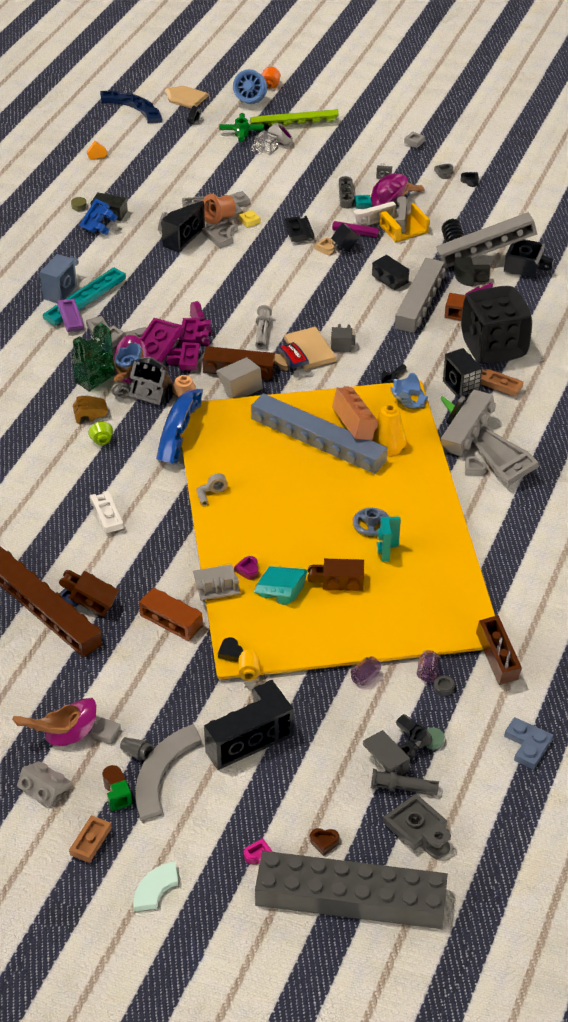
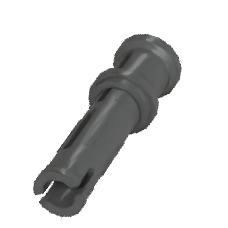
M373 768L370 788H387L391 792L399 789L437 796L439 781L400 776L394 771L391 773L379 772Z

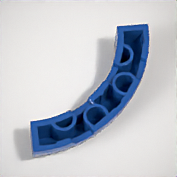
M203 389L188 390L173 404L162 431L157 460L169 463L178 462L183 437H180V435L187 428L190 414L201 407Z

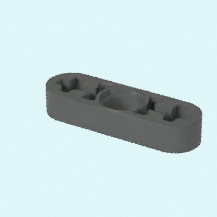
M348 176L340 177L338 185L340 206L342 208H351L354 206L353 180Z

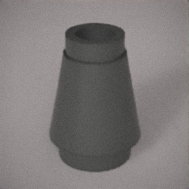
M124 737L120 743L121 750H124L139 761H145L154 749L153 745L147 740Z

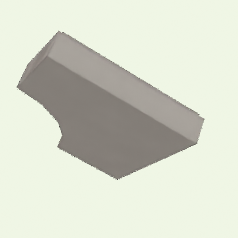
M227 218L217 224L202 228V232L221 249L233 244L232 234L238 230V225L230 218Z

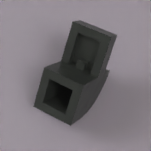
M457 257L454 263L455 278L459 283L466 286H474V282H489L490 265H473L471 257Z

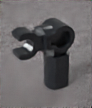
M402 714L396 720V725L410 736V741L402 744L400 748L405 753L409 751L407 756L411 761L416 757L418 750L432 742V736L424 726H420L406 714Z

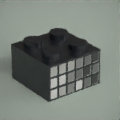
M464 348L445 354L443 382L458 399L464 395L467 400L473 390L480 391L483 370L481 365L472 358L471 354Z

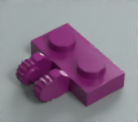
M183 342L182 349L175 348L169 351L166 362L169 365H179V370L197 371L200 343Z

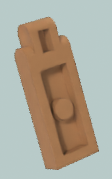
M487 369L483 370L481 374V385L516 397L523 388L524 381Z

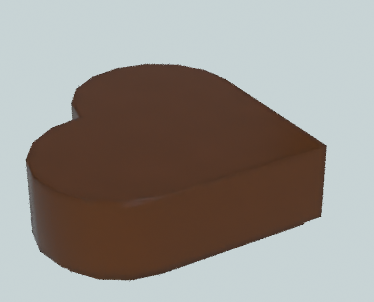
M316 828L310 833V843L323 856L339 844L340 836L334 829L323 830Z

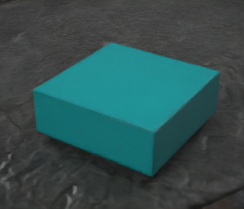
M370 195L354 196L356 209L372 207Z

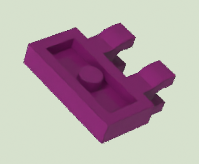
M183 318L182 325L184 330L178 338L179 345H182L183 342H199L202 345L209 346L210 339L208 335L212 334V328L207 327L211 326V320L200 321V318Z

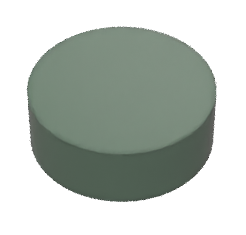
M428 728L427 730L432 736V742L426 747L429 749L441 748L444 744V733L438 728Z

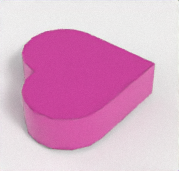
M261 839L245 848L244 860L249 864H260L262 851H273L265 840Z

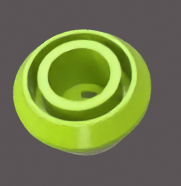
M102 421L94 423L88 431L90 439L98 445L109 443L113 434L112 426Z

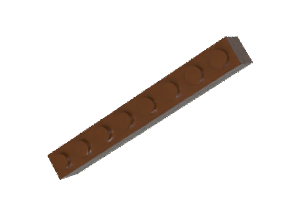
M0 546V586L80 656L85 657L102 645V632L97 625L90 623L84 614L77 612L71 603L63 600L58 592L55 593L46 582H42L33 571L30 572L21 561H17L9 551L4 550Z

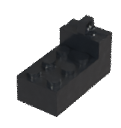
M269 680L252 689L254 703H250L244 708L232 711L226 716L212 720L204 725L205 753L217 770L294 736V708L273 680Z

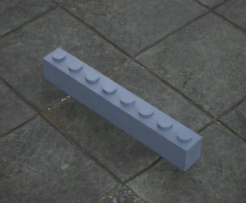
M264 393L251 405V419L374 474L387 461V447L371 440L355 439L350 431Z

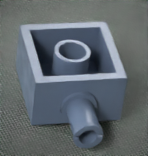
M56 254L40 271L39 276L41 278L43 299L57 303L58 300L66 299L77 287L75 266L79 264V261L76 257L70 256L69 258Z

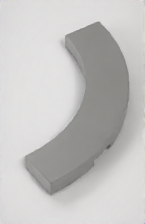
M194 724L184 727L165 738L152 750L144 761L136 783V805L140 821L162 815L158 799L160 780L171 761L175 757H179L186 751L202 744Z

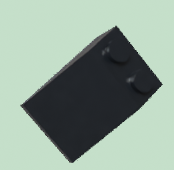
M203 201L174 210L161 220L163 247L179 253L202 232V228H205Z

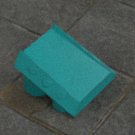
M269 566L257 583L254 593L259 594L263 598L276 597L278 603L287 605L296 599L304 587L308 570Z

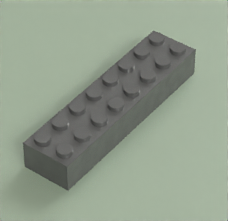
M262 851L255 886V906L442 929L448 873Z

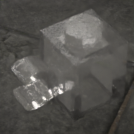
M263 130L255 136V144L251 146V152L257 150L259 155L262 153L271 155L278 149V135Z

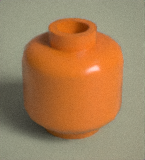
M267 67L263 70L262 76L267 82V88H275L279 84L281 74L275 67Z

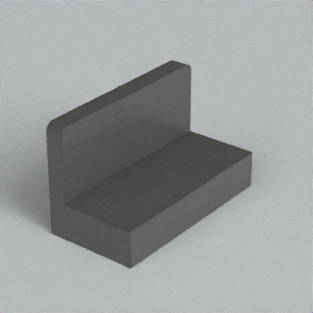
M384 730L363 740V746L388 772L396 770L401 776L408 773L410 758Z

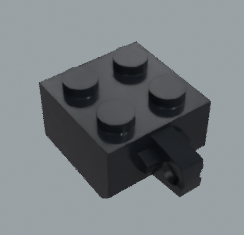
M523 239L510 244L505 255L504 272L536 278L539 270H552L554 259L544 256L545 245L543 243Z

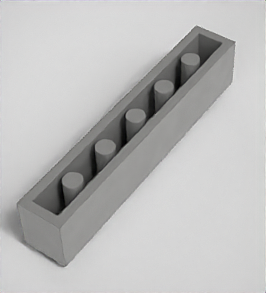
M527 212L436 246L440 260L444 261V268H448L454 265L455 258L457 257L475 258L537 235L534 219Z
M430 258L424 259L395 315V329L414 333L416 328L420 327L422 317H425L427 307H430L432 297H435L437 288L441 285V279L445 277L444 261Z

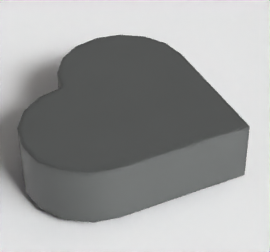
M442 164L435 166L434 171L441 179H448L450 174L453 173L454 167L451 164Z

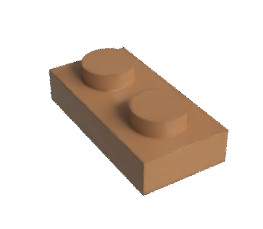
M91 815L70 847V856L90 863L112 828L111 823Z

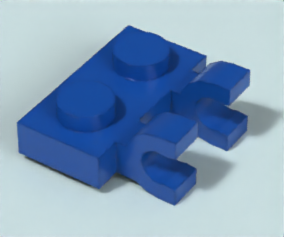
M95 198L79 226L91 233L98 230L107 235L110 230L100 222L104 216L115 222L118 216L109 210L110 206L107 203Z

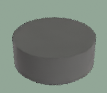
M439 676L434 680L433 690L439 696H449L454 692L455 682L449 676Z

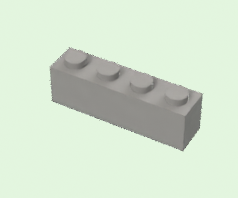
M477 390L472 391L441 437L444 452L463 457L465 452L470 449L471 443L478 437L483 425H486L488 417L495 411L496 403H494L493 394Z

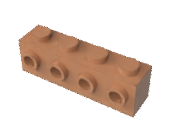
M337 387L332 408L355 439L372 440L374 431L378 427L376 417L352 387Z

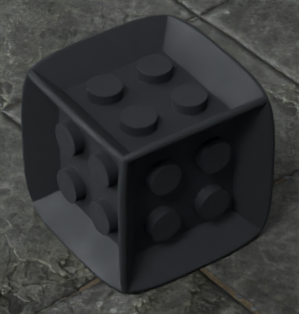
M498 286L467 294L462 309L461 328L463 338L473 357L481 364L499 363L525 356L530 347L532 317L530 309L519 291L513 286Z

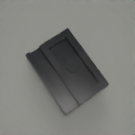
M300 216L284 218V225L291 242H300L307 240V238L314 239V232L307 216H304V218H300Z

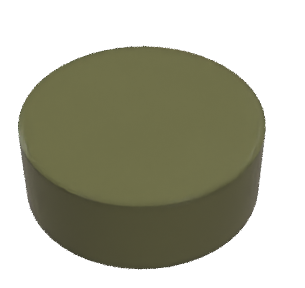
M83 197L73 198L71 200V207L76 211L84 210L87 207V201Z

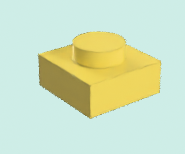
M253 210L239 214V220L246 228L260 224V217Z

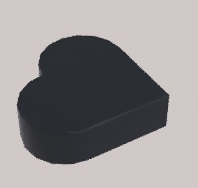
M192 106L187 118L188 123L194 124L200 118L201 111L198 107Z
M464 172L461 174L460 181L470 187H476L479 182L478 172Z
M225 638L218 651V658L237 662L243 652V648L238 645V641L235 638Z

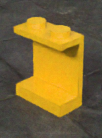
M411 203V212L407 215L406 233H401V227L396 222V218L393 219L387 211L380 212V226L394 242L429 233L430 219L415 203Z

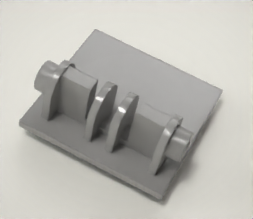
M232 564L193 571L201 601L240 594L238 576H235Z

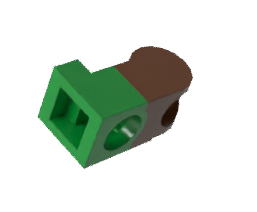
M115 765L107 766L103 770L102 775L104 787L110 791L107 793L110 811L132 805L131 792L121 769Z

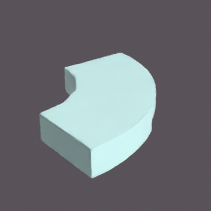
M176 862L166 863L153 869L141 880L134 895V911L157 909L158 900L161 895L169 888L178 886Z

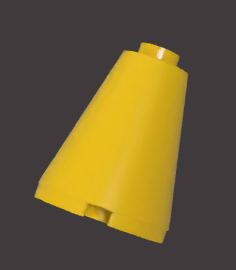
M387 404L380 410L377 418L378 427L374 431L371 441L387 447V456L398 455L403 448H406L407 440L399 408L393 404Z

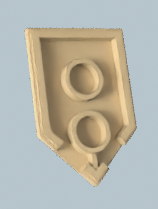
M187 86L165 89L169 102L190 109L193 105L197 107L209 96L206 92Z

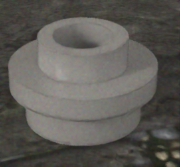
M117 382L113 385L111 391L115 397L125 398L129 393V386L126 382Z

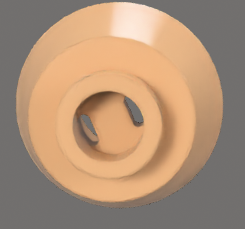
M187 375L177 377L172 386V392L178 397L188 390L196 389L192 378Z

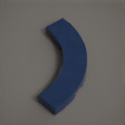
M100 91L101 103L126 105L141 112L146 118L147 123H162L160 111L147 99L131 93L120 94L119 91Z

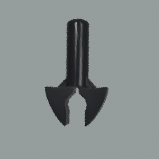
M401 364L392 373L384 370L381 376V384L388 380L387 383H394V379H399L398 376L407 369L406 365Z

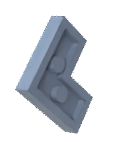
M516 717L513 718L504 734V737L521 744V747L515 754L514 761L533 770L553 740V734Z

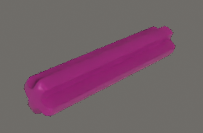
M334 221L332 230L336 231L344 222ZM344 223L358 235L378 237V228Z

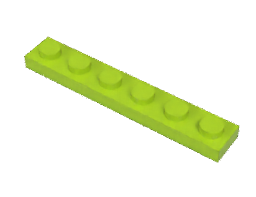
M338 109L254 116L250 117L249 123L272 126L275 123L290 125L292 122L304 124L306 121L316 123L324 119L326 121H334L339 113Z

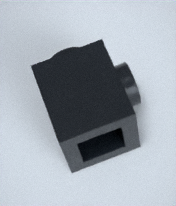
M344 223L339 226L331 237L335 242L334 246L341 251L345 249L348 252L360 238L352 228Z

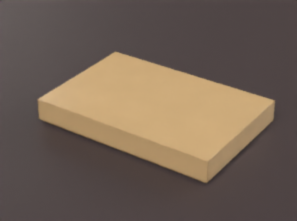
M316 327L284 335L286 343L294 342L309 360L308 365L302 366L304 370L336 362L335 354Z

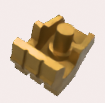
M78 396L72 406L76 423H81V417L83 416L89 417L90 422H93L95 418L104 417L108 412L106 400L93 396Z

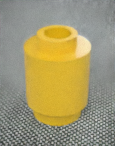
M244 650L238 659L239 676L243 680L252 681L260 675L259 656L254 650Z

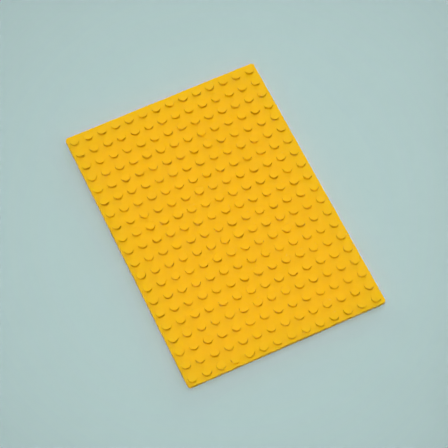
M419 380L420 388L426 396L422 381ZM394 383L352 387L376 419L384 405L393 404L400 411L407 440L406 448H403L398 455L387 456V461L375 474L251 419V405L260 396L201 401V407L190 414L187 428L181 433L180 437H183L181 447L200 570L232 564L234 570V566L247 556H253L258 561V576L255 579H246L234 571L235 576H238L240 594L205 600L218 679L240 678L238 661L218 658V651L222 641L228 637L235 638L238 641V645L243 648V651L254 650L259 656L260 675L483 650L476 634L479 620L495 616L428 399L423 408L413 409L404 407L393 396L390 387L394 388ZM336 388L268 395L348 430L332 408ZM410 395L411 399L417 402L419 396ZM218 473L223 474L228 483L227 488L218 493L211 490L205 492L208 504L202 506L196 491L197 488L207 484L210 476ZM364 508H378L385 511L390 517H400L399 546L391 547L389 562H382L381 554H377L376 544L379 542L377 536H365L354 528L353 517L358 511ZM359 519V525L368 530L366 522ZM380 523L374 527V531L380 528ZM324 558L364 560L363 591L323 590V583H311L308 581L307 576L309 573L307 571L304 587L296 599L287 605L278 603L276 597L263 598L259 594L254 593L257 583L269 566L308 570V567L313 564L324 565Z

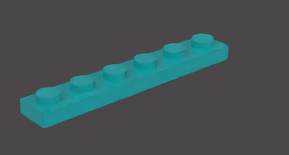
M113 267L66 299H75L77 308L80 310L125 280L126 273ZM58 305L43 313V319L54 326L63 321Z

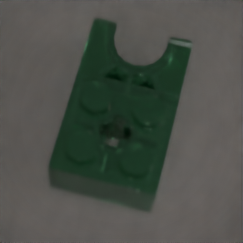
M100 323L95 326L92 338L89 341L80 336L73 340L74 354L72 355L75 383L87 391H91L115 375L111 331L106 325Z

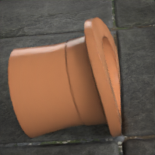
M208 194L203 199L205 221L207 223L217 224L221 219L234 216L236 205L231 196L217 197L215 194Z

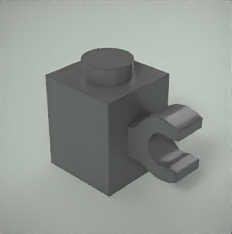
M338 324V327H332L331 350L333 352H351L352 345H355L356 335H352L353 328H351L350 324L347 325V328H342L341 324Z

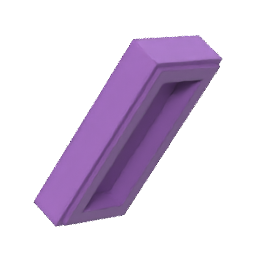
M75 299L58 300L57 305L66 331L83 330L84 324Z

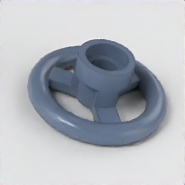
M364 508L354 515L353 526L359 533L365 536H377V530L374 531V527L380 523L381 517L390 516L378 508ZM359 519L366 522L368 530L359 525Z

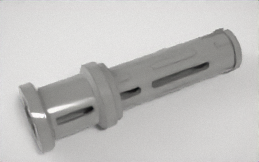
M261 305L257 309L258 317L256 318V324L258 327L255 347L258 349L266 347L267 330L271 324L270 316L272 315V309L267 305Z

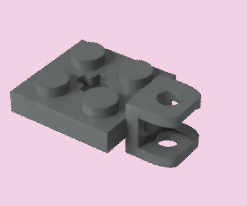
M413 795L383 817V823L413 850L422 845V849L435 859H440L450 851L448 841L451 840V834L445 828L447 820L419 795ZM410 820H419V824H412ZM434 847H436V848L442 847L443 849L440 850V851H437V850L434 849Z

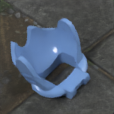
M410 373L405 379H394V388L390 387L393 396L407 408H423L428 399L421 390L419 379L415 373ZM410 395L419 396L417 402L413 401Z

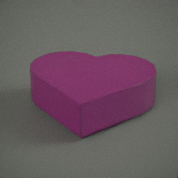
M198 301L191 302V318H200V321H204L205 318L201 304Z
M247 556L234 566V571L246 579H255L258 576V561L253 556Z

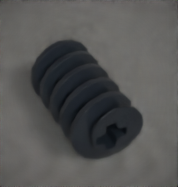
M453 218L443 223L441 231L445 243L464 236L459 220Z

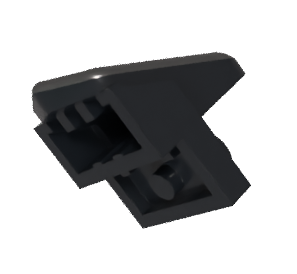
M152 357L139 358L138 362L134 361L130 374L132 382L128 396L162 405L166 389L172 388L173 384L166 367Z

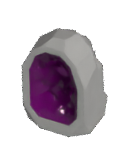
M280 123L273 124L267 131L268 136L274 143H280L284 146L292 141L291 134Z

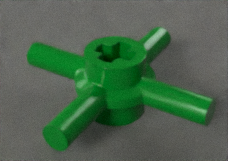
M240 113L239 118L235 119V124H219V130H234L238 141L243 142L244 137L248 136V131L264 130V124H249L245 114Z

